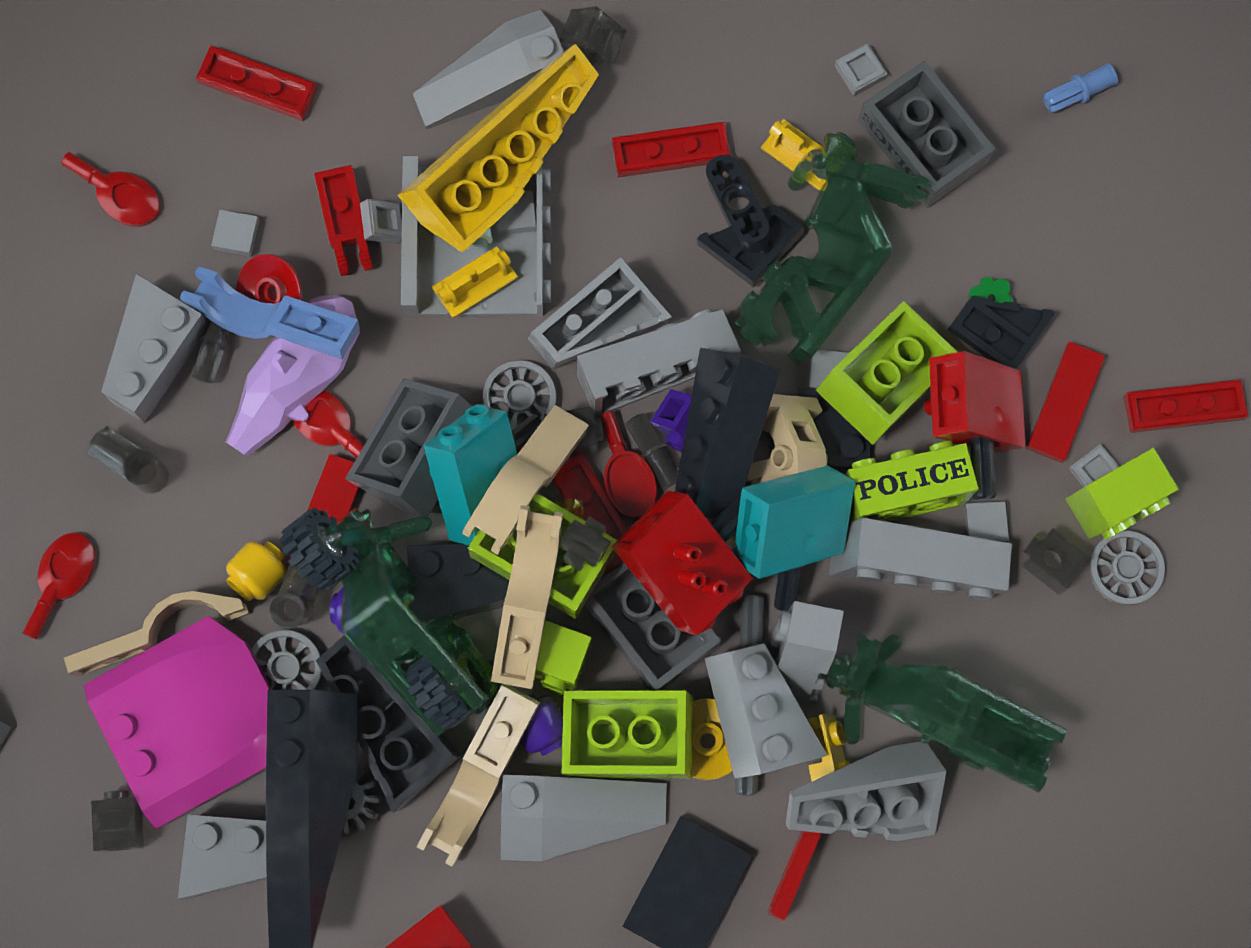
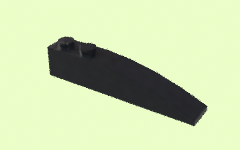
M311 689L268 690L266 875L269 948L314 947L327 897V888L336 862V854L342 830L345 827L352 791H354L357 780L358 694Z

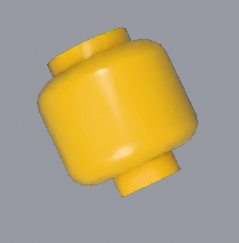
M255 541L247 542L227 563L226 571L229 577L226 579V582L237 594L247 601H251L253 598L264 600L286 577V569L281 562L285 556L269 541L264 545Z

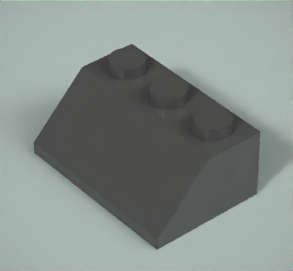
M403 378L345 479L398 510L427 519L438 497L433 479L430 476V468L423 445L435 437L442 428L449 426L465 414V411L472 406L457 393Z

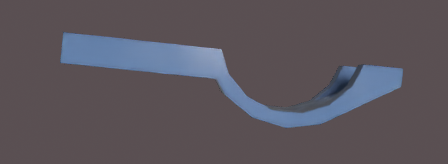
M200 266L196 269L195 274L202 282L196 292L191 293L183 290L180 295L183 303L220 327L237 335L253 339L267 338L269 335L339 359H343L360 329L358 319L286 295L282 301L275 304L262 303L250 299L234 290L217 272Z

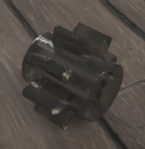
M590 516L585 524L574 520L559 543V547L567 551L563 557L564 562L579 571L583 569L585 563L596 568L611 544L610 540L603 537L607 526Z

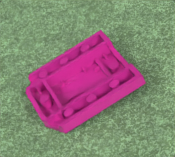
M207 616L83 685L87 703L141 811L155 829L165 827L266 770L267 693L272 688L249 643L221 625L213 617Z

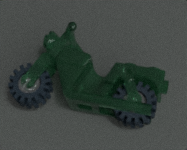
M312 508L283 529L281 543L286 545L282 548L285 555L291 556L288 562L292 567L295 565L298 567L299 571L297 574L301 578L307 576L308 584L312 586L317 584L318 589L321 590L325 588L329 590L340 581L343 586L346 585L343 591L341 628L343 633L435 736H439L450 727L452 729L473 713L479 714L492 704L495 698L494 694L500 683L491 682L492 665L473 645L472 638L468 632L461 627H457L452 621L455 615L435 618L425 626L408 607L414 601V596L409 594L403 598L405 593L415 587L416 579L391 544L398 538L428 531L432 526V521L429 517L419 516L394 522L389 526L372 528L371 511L369 509L360 512L355 508L337 524L338 520L334 516L328 518L326 511L321 510L319 512L318 508ZM413 659L408 665L409 669L406 674L399 665Z

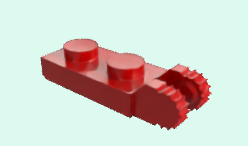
M352 165L314 173L331 248H334L340 276L349 275L350 266L343 246L358 243L359 259L364 271L373 269L367 245L369 240L364 239L361 201Z

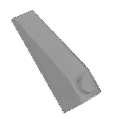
M541 10L503 23L413 93L426 129L505 101L564 52L553 25Z
M926 741L884 748L790 791L786 826L789 830L832 834L836 830L851 831L854 837L866 838L868 833L881 834L886 840L891 841L935 835L946 770Z
M503 775L501 860L543 862L666 825L667 783Z

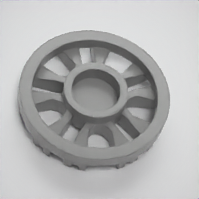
M522 360L511 361L497 367L487 378L483 388V405L491 408V406L501 403L506 406L504 411L507 412V415L509 411L513 412L514 415L510 421L512 431L518 426L517 419L519 415L525 414L527 417L533 415L529 411L532 407L542 415L540 419L543 421L556 404V390L549 374L537 364ZM519 368L520 380L513 381L511 369ZM528 369L539 375L530 384L524 381ZM502 373L510 382L506 387H501L494 382ZM544 383L547 384V388L536 393L534 392V388ZM489 392L504 393V398L489 396ZM539 397H550L547 408L537 405L535 400Z
M1122 531L1106 540L1103 538L1095 546L1089 558L1088 566L1092 585L1095 586L1096 591L1098 590L1103 595V598L1117 604L1135 605L1148 600L1159 590L1164 579L1165 565L1159 548L1152 540L1138 532ZM1127 538L1132 539L1130 551H1126ZM1116 539L1120 549L1119 554L1113 553L1106 544ZM1141 544H1144L1151 551V554L1144 559H1141L1136 554ZM1102 553L1111 558V562L1109 563L1099 558V554ZM1156 562L1157 568L1144 569V563ZM1097 566L1106 567L1109 570V574L1106 577L1099 578ZM1143 574L1155 578L1151 588L1142 583L1141 576ZM1113 578L1116 583L1108 590L1104 584ZM1135 582L1142 596L1137 597L1132 583ZM1119 585L1126 587L1127 598L1116 595Z
M290 630L274 631L260 638L251 648L255 657L263 646L271 651L272 657L269 661L256 659L260 666H267V672H264V674L272 679V690H275L277 683L282 685L281 690H287L290 684L296 685L298 690H315L319 685L322 672L316 660L320 657V653L313 642L306 636ZM288 637L300 641L297 649L292 653L286 649ZM276 638H279L282 649L278 653H276L272 642ZM309 648L311 653L299 661L296 656ZM315 661L314 674H306L302 671V666L305 663ZM300 675L311 682L307 688L296 681Z

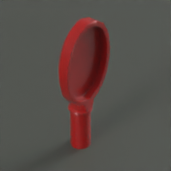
M71 152L64 155L61 164L87 180L88 184L96 186V196L99 204L115 221L131 227H143L156 220L160 212V201L154 189L145 180L123 171H115L105 175L99 168H94Z
M325 390L305 406L309 415L306 421L292 420L297 430L305 438L320 446L333 447L341 444L344 450H348L357 458L365 445L358 439V436H354L351 433L352 423L344 405L334 395Z
M608 411L599 416L609 444V450H611L613 455L609 458L604 470L606 493L610 502L622 515L629 518H641L656 502V480L645 459L635 452L627 451L626 442L623 439L615 412Z
M79 533L62 535L43 554L37 574L38 585L42 595L37 600V605L22 634L37 640L51 611L55 609L56 601L72 598L89 581L94 570L96 557L92 543L84 535Z

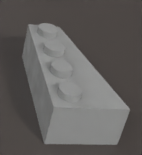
M711 309L703 310L693 315L690 320L677 324H668L655 331L577 355V377L594 417L597 418L605 412L615 411L695 379L700 348L740 355L741 350L723 309L712 312Z
M860 518L848 523L844 554L831 557L829 576L868 582L891 583L903 588H931L932 592L939 594H955L956 591L969 593L968 597L971 599L992 600L993 595L1008 591L1012 544Z

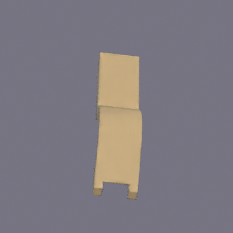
M554 405L518 455L512 457L500 470L464 527L462 534L470 538L476 528L496 539L491 551L498 555L510 539L517 525L520 506H528L543 485L547 487L586 434L589 425Z
M521 505L516 528L517 539L513 565L503 606L491 682L532 689L557 561L563 513L555 511L554 516L531 512L529 511L530 506Z
M196 591L172 594L155 605L145 618L142 629L69 655L63 659L68 673L79 678L133 658L157 644V636L164 622L180 609L191 605L208 606L217 610L229 622L247 616L250 612L247 605L237 598Z
M507 684L501 685L463 757L460 770L449 792L425 829L416 846L417 848L424 851L430 843L448 853L449 856L445 863L451 867L454 866L485 812L501 780L502 774L540 702Z

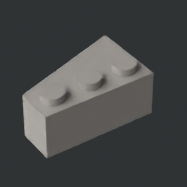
M620 257L534 329L527 340L551 368L554 369L576 360L577 355L627 340L665 325L672 317Z
M136 274L101 392L112 404L145 423L209 330L210 326L203 315Z
M794 601L788 611L782 610L781 617L779 616L777 622H775L771 638V646L777 647L775 664L798 703L816 706L818 691H821L824 685V679H821L822 673L828 674L837 651L844 611Z
M765 644L705 658L734 779L760 775L827 756Z
M200 815L187 816L177 899L188 900L267 880L266 821Z

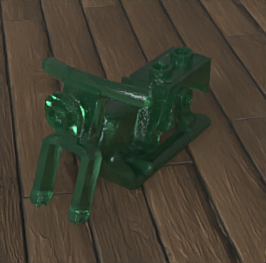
M837 132V134L827 133L824 136V153L817 149L811 150L798 162L788 180V187L792 191H797L803 186L810 172L818 178L827 180L821 186L806 218L807 227L814 229L818 236L819 248L816 256L812 260L798 255L796 257L791 256L781 264L775 260L761 277L766 284L758 294L752 290L737 308L742 312L735 322L742 328L740 330L741 334L755 345L761 343L765 347L778 338L773 329L772 314L776 302L782 303L791 323V333L798 340L788 354V357L796 364H802L806 357L811 359L892 254V243L868 196L908 209L916 203L910 199L906 200L904 195L910 196L914 200H922L928 194L918 191L916 185L925 188L931 187L928 179L923 176H914L877 163L865 162L862 164L855 162L857 153L854 148L856 145L850 137L842 132ZM815 287L835 295L819 313L816 311L807 288Z
M858 634L855 641L857 643V655L854 660L847 651L841 652L839 656L835 655L828 674H824V676L827 677L826 683L829 688H839V694L847 697L844 718L846 743L855 745L860 740L861 705L863 703L865 706L922 733L921 742L923 744H927L930 740L934 739L949 747L948 757L962 758V763L980 771H984L985 767L1036 792H1040L1043 789L1048 778L1044 774L1050 765L1051 757L1049 754L1053 747L1052 745L1054 742H1063L1066 735L1065 727L960 674L956 667L950 669L943 665L904 664L898 668L885 662L900 648L902 643L901 638L894 634L888 636L882 643L876 639L873 641L869 640L864 634Z

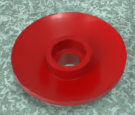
M273 254L257 255L245 263L238 275L236 291L250 299L262 303L275 304L282 301L286 295L302 301V287L299 277L291 264L280 256Z

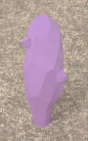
M340 295L318 296L308 302L357 319L353 303ZM360 330L343 359L274 337L246 377L239 408L225 443H228L246 457H249L283 430L290 420L306 421L309 415L305 406L321 393L344 369L350 350L355 344Z

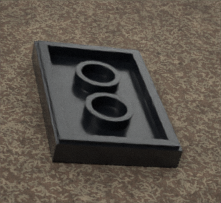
M680 816L622 927L660 948H705L753 855Z

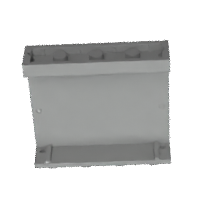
M403 156L402 191L428 168L420 166L418 156ZM542 163L537 173L532 175L523 189L524 191H533L536 231L498 235L496 222L490 227L493 239L491 244L488 243V246L481 248L470 246L464 252H460L423 227L402 201L401 308L403 315L450 316L432 289V286L497 246L500 251L504 250L511 261L510 266L518 278L459 316H543V303H551V280H543V266H551V243H543V229H551V206H543V193H551L550 169H543Z

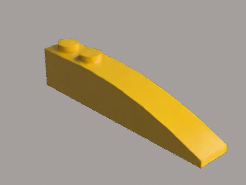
M576 44L572 45L458 140L400 192L398 197L423 227L460 252H464L519 201L525 192L523 189L532 175L537 173L544 162L542 159L551 145L555 144L562 134V128L576 112L599 76L598 72Z

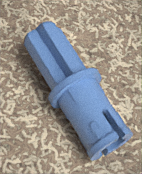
M1106 63L1102 67L1084 75H1072L1071 81L1043 94V104L1050 113H1056L1079 101L1086 103L1089 101L1090 96L1118 84L1116 71L1111 64Z

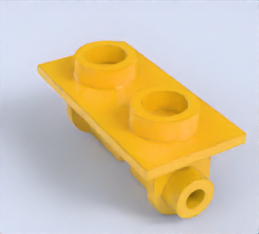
M785 119L781 122L777 121L769 131L771 135L761 146L762 150L821 193L844 165L843 161Z
M496 246L433 285L432 289L452 319L516 280L518 276L510 266L511 261L504 250L500 251Z
M819 715L820 724L818 717L807 719L827 756L821 757L822 762L808 765L812 781L850 764L849 761L845 760L842 747L845 744V732L841 722L836 721L835 715Z

